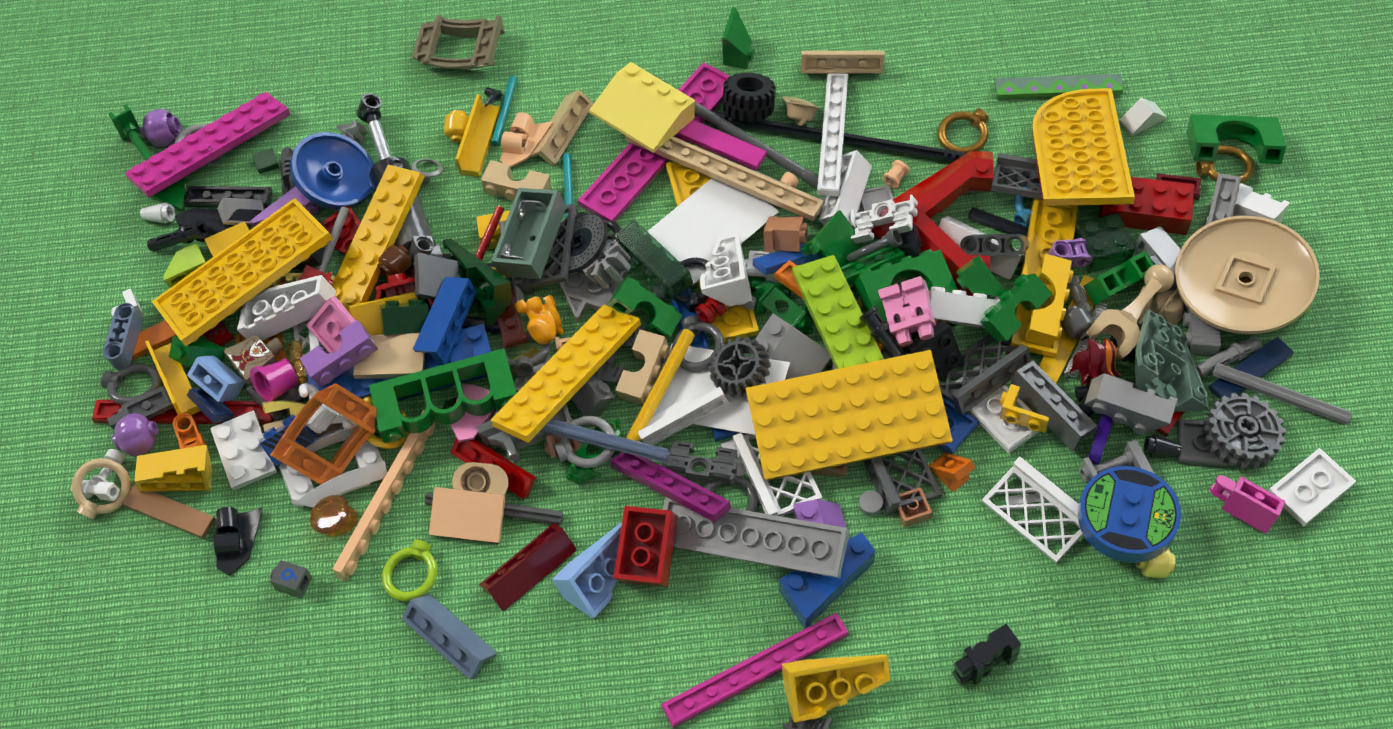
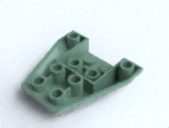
M1148 309L1144 315L1136 347L1135 378L1137 389L1147 392L1148 389L1154 390L1156 396L1169 400L1170 396L1178 398L1174 412L1208 409V394L1181 329L1167 322L1160 314L1157 315Z

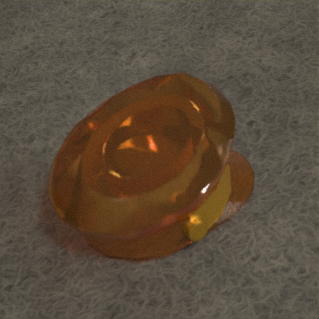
M331 495L321 499L311 511L310 522L316 532L335 537L350 531L356 525L357 513L348 505L344 497Z

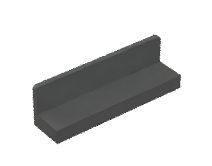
M1034 361L1016 370L1010 385L1013 384L1020 387L1018 397L1034 413L1048 417V428L1071 451L1076 450L1080 440L1093 433L1097 425Z

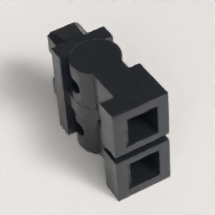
M1006 623L988 634L986 642H978L973 649L971 646L965 648L962 658L954 663L955 670L952 674L960 686L971 680L976 685L982 681V678L987 677L992 668L999 663L1006 661L1010 665L1017 661L1021 643Z

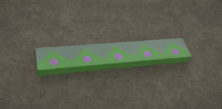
M1121 74L995 78L994 82L996 99L1049 98L1081 89L1112 88L1113 95H1122L1123 93Z

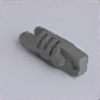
M288 146L282 150L280 162L283 195L296 186L290 173V160L294 149Z

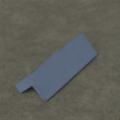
M430 594L411 599L401 618L469 679L477 676L484 661L495 657L497 654L494 649Z

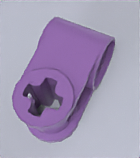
M1083 238L1058 240L1053 243L1047 253L1071 260V268L1085 267L1093 260L1087 252V242Z

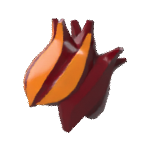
M1107 338L1103 339L1104 343L1102 345L1088 339L1089 349L1083 350L1073 357L1072 368L1069 373L1078 369L1082 378V386L1084 384L1088 385L1091 379L1104 373L1121 378V374L1116 370L1117 349L1113 342Z

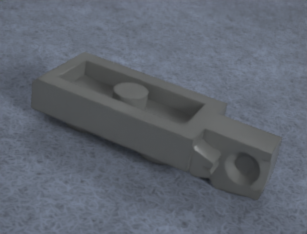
M162 386L121 405L122 408L117 410L118 414L107 418L110 427L114 430L118 421L128 414L138 413L144 415L149 420L173 409L174 406L165 386Z

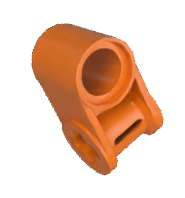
M182 413L175 417L173 427L180 449L207 445L200 428L191 415Z

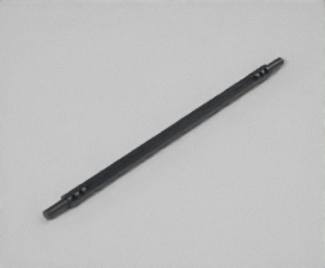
M715 111V114L740 128L822 141L823 129L762 119L761 121L752 122L739 121L738 119L731 118L726 113ZM844 133L843 145L941 160L943 162L952 163L965 155L962 151L958 152L956 150L939 149Z

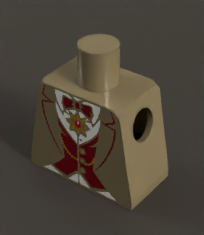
M255 335L225 349L224 353L246 384L251 386V368L255 366L264 367L276 363L277 360L274 355L284 349V347L277 338L264 344L260 337Z

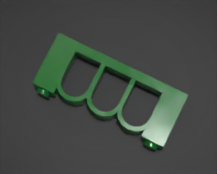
M504 348L369 385L373 406L376 407L379 432L384 443L396 442L401 438L407 437L406 432L413 434L424 432L432 426L434 420L440 424L448 425L458 422L466 412L471 415L482 416L490 413L495 407L497 411H500L517 394ZM487 374L490 383L488 395L481 400L475 401L466 398L461 381ZM455 382L458 391L456 404L448 409H438L433 406L429 389ZM424 391L426 399L425 411L416 418L404 417L401 413L398 398Z

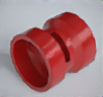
M709 297L707 302L697 306L695 311L702 322L712 324L717 316L721 317L727 312V308L724 303Z

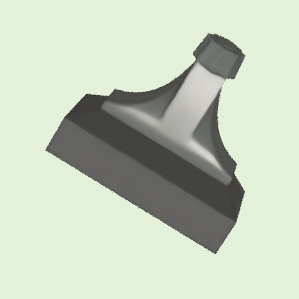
M491 420L477 426L485 445L500 446L507 452L509 459L513 460L514 463L521 461L518 450L519 438L493 427Z

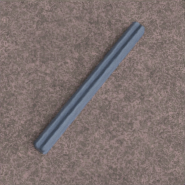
M553 419L540 430L664 463L668 461L670 450Z

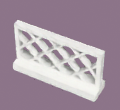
M742 433L733 436L734 446L738 450V455L751 484L757 492L765 514L782 517L793 512V504L796 501L800 503L814 499L823 500L811 472L804 473L801 480L791 476L781 477L783 481L779 489L770 486L769 480L765 481L763 469L760 465V455L758 457L755 455V453L759 454V450L750 444V440L755 439L756 436L751 434L742 435ZM787 481L799 485L795 494L783 491ZM804 486L812 489L815 496L806 499L800 497L799 494ZM781 495L793 499L790 506L780 509L778 501Z
M1020 456L1013 463V467L982 499L983 504L1056 564L1083 535L1081 529L1075 535H1064L1063 523H1074L1080 528L1078 522L1079 504ZM1015 475L1022 481V488L1008 489L1007 481ZM1036 492L1040 495L1041 503L1026 504V493ZM1023 493V504L1009 505L1008 494ZM995 494H1006V505L996 506L990 499ZM1054 507L1059 511L1060 519L1045 520L1044 508ZM1041 508L1042 520H1028L1027 509ZM1024 509L1025 521H1014L1011 519L1010 510ZM1060 523L1061 535H1046V524ZM1043 524L1044 536L1033 537L1029 533L1028 525ZM1062 540V549L1055 555L1048 549L1047 541Z

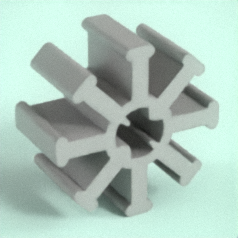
M609 239L606 241L600 255L592 264L584 268L583 272L596 286L600 284L604 289L609 288L611 278L616 283L623 279L618 274L619 271L628 272L631 265L627 260H630L631 257L618 242L613 243Z

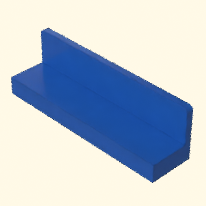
M444 278L413 347L415 352L430 353L437 365L446 364L477 293L469 278Z

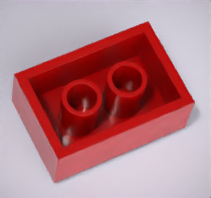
M624 506L613 578L623 583L668 588L678 515L671 510Z

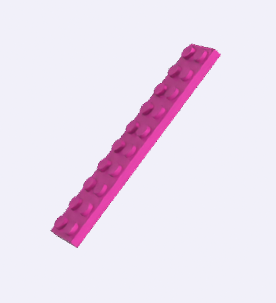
M703 62L679 88V91L714 112L723 102L724 81L730 76ZM694 116V120L703 124L706 121L700 116ZM675 135L673 136V137H675V138H678V139H680V140H683V141L687 142L686 140H684V139H682V138H679V137H677V136H675ZM629 143L580 197L578 205L592 214L616 222L670 160Z

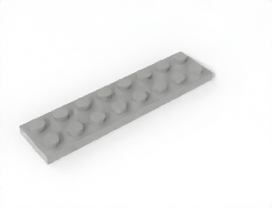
M665 497L663 510H671L678 515L674 548L840 579L850 532L848 528L731 508L720 519L713 522Z

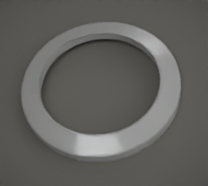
M419 159L412 164V171L422 173L425 178H433L443 172V166L433 159ZM423 161H429L437 164L439 169L435 172L426 173L418 170L416 165Z

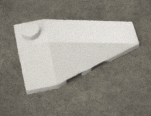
M739 233L717 239L711 252L712 259L710 262H707L705 266L706 272L700 277L702 294L728 306L743 305L752 301Z

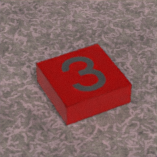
M221 321L216 327L209 329L203 334L206 339L221 347L234 339Z

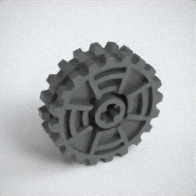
M1231 393L1229 398L1226 396L1221 397L1220 402L1216 401L1213 404V409L1208 412V417L1203 422L1206 426L1203 427L1202 433L1207 435L1204 439L1205 443L1212 446L1210 451L1218 453V459L1229 461V465L1232 467L1237 464L1241 469L1246 470L1248 466L1252 469H1257L1259 464L1263 467L1266 466L1269 460L1272 461L1275 458V453L1280 451L1282 448L1280 445H1283L1286 439L1283 437L1286 434V428L1281 427L1284 421L1276 416L1278 411L1270 409L1267 401L1262 403L1259 401V397L1254 395L1253 398H1250L1247 393H1242L1241 396Z

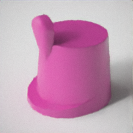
M286 358L264 367L255 366L250 370V378L255 390L267 402L275 400L295 388L298 384L295 370L290 364L291 362Z

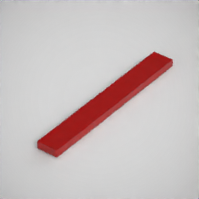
M96 400L92 421L94 423H109L107 418L118 414L117 410L122 408L121 405L112 400ZM256 401L223 402L233 412V419L254 410L260 425L274 421V418L269 413H265ZM175 408L149 419V421H154L156 424H173V420L178 414ZM202 411L191 415L196 424L224 423H213Z

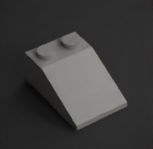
M775 314L771 315L755 339L765 347V351L769 354L770 359L790 362L786 379L823 372L831 360L829 352Z

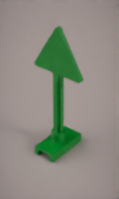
M125 104L123 106L125 111L116 116L110 112L108 115L121 139L124 141L130 137L144 160H148L152 155L137 134L140 132V127L129 106ZM185 177L152 195L151 198L184 211Z

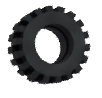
M752 72L734 74L724 81L723 111L728 116H731V118L738 119L739 121L752 122L767 119L774 112L776 85H774L773 80L762 74Z

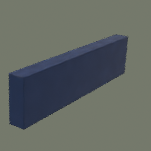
M1277 336L1235 366L1234 369L1263 378L1292 357L1294 351ZM1221 378L1209 386V389L1219 399L1223 396L1229 398L1231 393L1239 395L1247 389Z

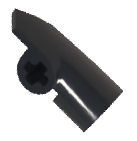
M194 208L175 215L179 227L182 225L189 226L197 220H202L208 227V237L235 226L223 224L218 209ZM195 239L199 242H205L204 239Z
M222 507L216 511L214 551L218 570L230 576L250 559L263 512L262 508L244 513H238V510L233 507Z

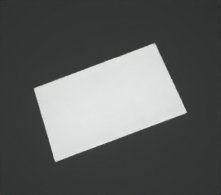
M711 178L642 235L638 241L644 246L647 245L646 247L662 261H664L662 259L664 258L672 267L682 260L693 257L703 258L710 262L712 259L711 252L717 239L739 233L742 244L767 223L769 216H775L779 211L765 200ZM692 266L684 269L680 275L690 284L694 285L700 280L701 275L705 274L706 270L699 266Z
M672 344L669 350V355L672 351ZM689 346L684 359L689 362H701L707 359L714 350ZM744 355L745 357H750V359H756L754 356ZM769 359L771 367L768 368L770 376L764 377L766 384L785 380L790 362ZM679 366L654 415L714 383L710 379L711 372L709 368L693 372ZM724 375L726 379L735 380L734 376ZM746 392L743 398L739 397L738 394L733 398L727 393L725 396L729 402L728 405L693 423L700 426L755 435Z

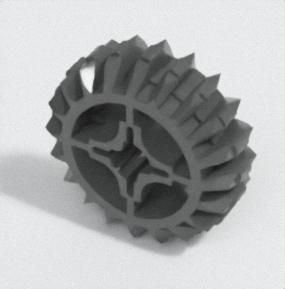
M737 336L733 342L728 338L727 345L720 343L721 350H714L716 357L710 358L712 364L709 366V371L711 372L710 379L714 382L716 388L720 387L725 395L728 393L734 398L738 394L739 397L743 398L746 388L757 386L760 383L766 384L764 377L770 376V371L768 370L771 367L770 356L765 351V347L759 344L757 340L753 339L751 341L747 336L742 340L741 337ZM744 354L754 355L756 359L745 357ZM724 375L734 376L735 380L726 379Z

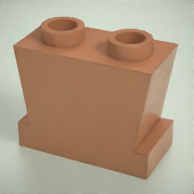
M769 216L763 231L765 252H800L802 244L806 243V237L808 236V224L804 223V216L781 218Z

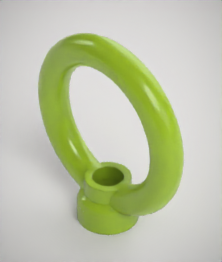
M415 539L411 547L399 550L388 559L382 572V584L390 597L398 601L409 602L411 599L426 595L431 590L437 579L438 567L435 558L430 553V544ZM407 557L424 560L428 566V575L425 582L419 588L410 592H403L394 587L391 578L392 572L401 560Z

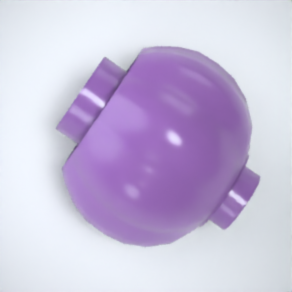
M155 109L148 112L143 119V127H140L141 136L155 147L160 148L170 146L181 131V123L178 117L173 116L170 111L165 109Z
M133 413L124 416L118 421L114 428L115 433L112 435V439L118 450H122L129 456L137 457L148 453L154 447L156 434L159 433V430L154 421L150 422L144 415Z

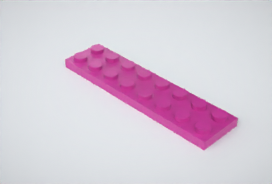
M269 93L259 94L251 101L240 105L237 109L205 125L204 128L188 135L176 144L170 145L167 149L151 156L143 163L134 166L125 172V175L133 185L149 198L290 115L289 109Z

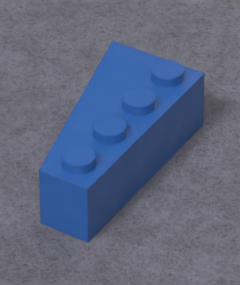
M862 532L850 538L847 542L840 579L796 570L779 579V592L804 629L808 628L818 615L820 616L835 599H838L844 593V590L851 583L853 584L874 563L876 551Z

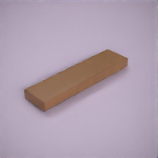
M135 484L122 503L125 508L203 540L216 521L212 515L153 491L138 492Z

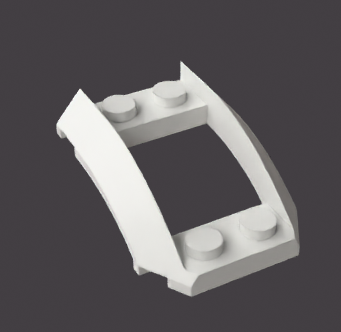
M341 428L316 438V442L306 448L315 452L331 444L346 440L354 429ZM365 441L354 455L358 469L341 474L315 489L310 478L282 462L279 468L293 506L301 508L308 506L318 510L320 506L338 496L369 486L371 482L384 480L387 469L378 448Z

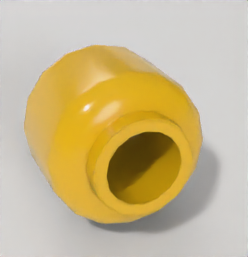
M453 110L445 116L444 135L450 138V141L461 143L469 119L466 112Z

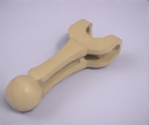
M1156 264L1151 266L1145 273V286L1142 287L1137 298L1122 310L1109 309L1103 311L1086 332L1092 339H1096L1102 333L1112 335L1117 340V358L1121 361L1138 343L1140 330L1137 321L1145 305L1156 293H1164L1173 286L1174 274L1166 265Z

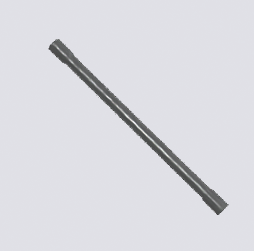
M695 101V114L729 135L767 151V158L800 177L815 189L818 188L819 175L809 169H805Z

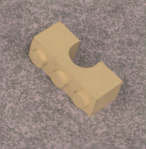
M490 160L481 178L485 193L491 196L504 197L510 201H514L518 188L552 189L550 175L529 170L526 178L520 181H513L510 165Z
M639 330L632 351L635 358L645 361V365L637 372L623 370L615 390L619 399L643 406L655 379L658 378L662 370L661 363L663 358L666 359L669 354L670 347L664 336Z

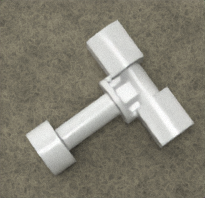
M109 449L104 458L114 460L121 465L125 460V456L115 449ZM103 468L99 475L92 476L91 481L83 480L82 492L85 498H91L93 495H96L100 500H116L120 489L114 483L107 481L113 470Z

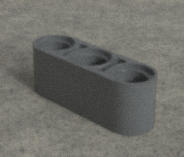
M973 234L965 236L961 240L960 248L968 255L1015 256L1027 251L1029 241L1027 237L1021 234ZM970 239L975 240L977 243L974 251L968 246ZM992 239L997 240L999 243L997 251L990 247ZM1014 239H1018L1021 242V249L1019 251L1012 247Z

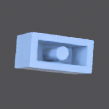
M214 355L197 357L187 374L191 380L217 402L236 400L245 384L241 377Z

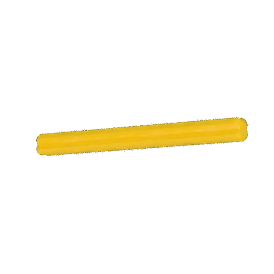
M684 329L680 334L626 437L627 439L640 442L641 437L638 431L649 425L695 337L692 331Z

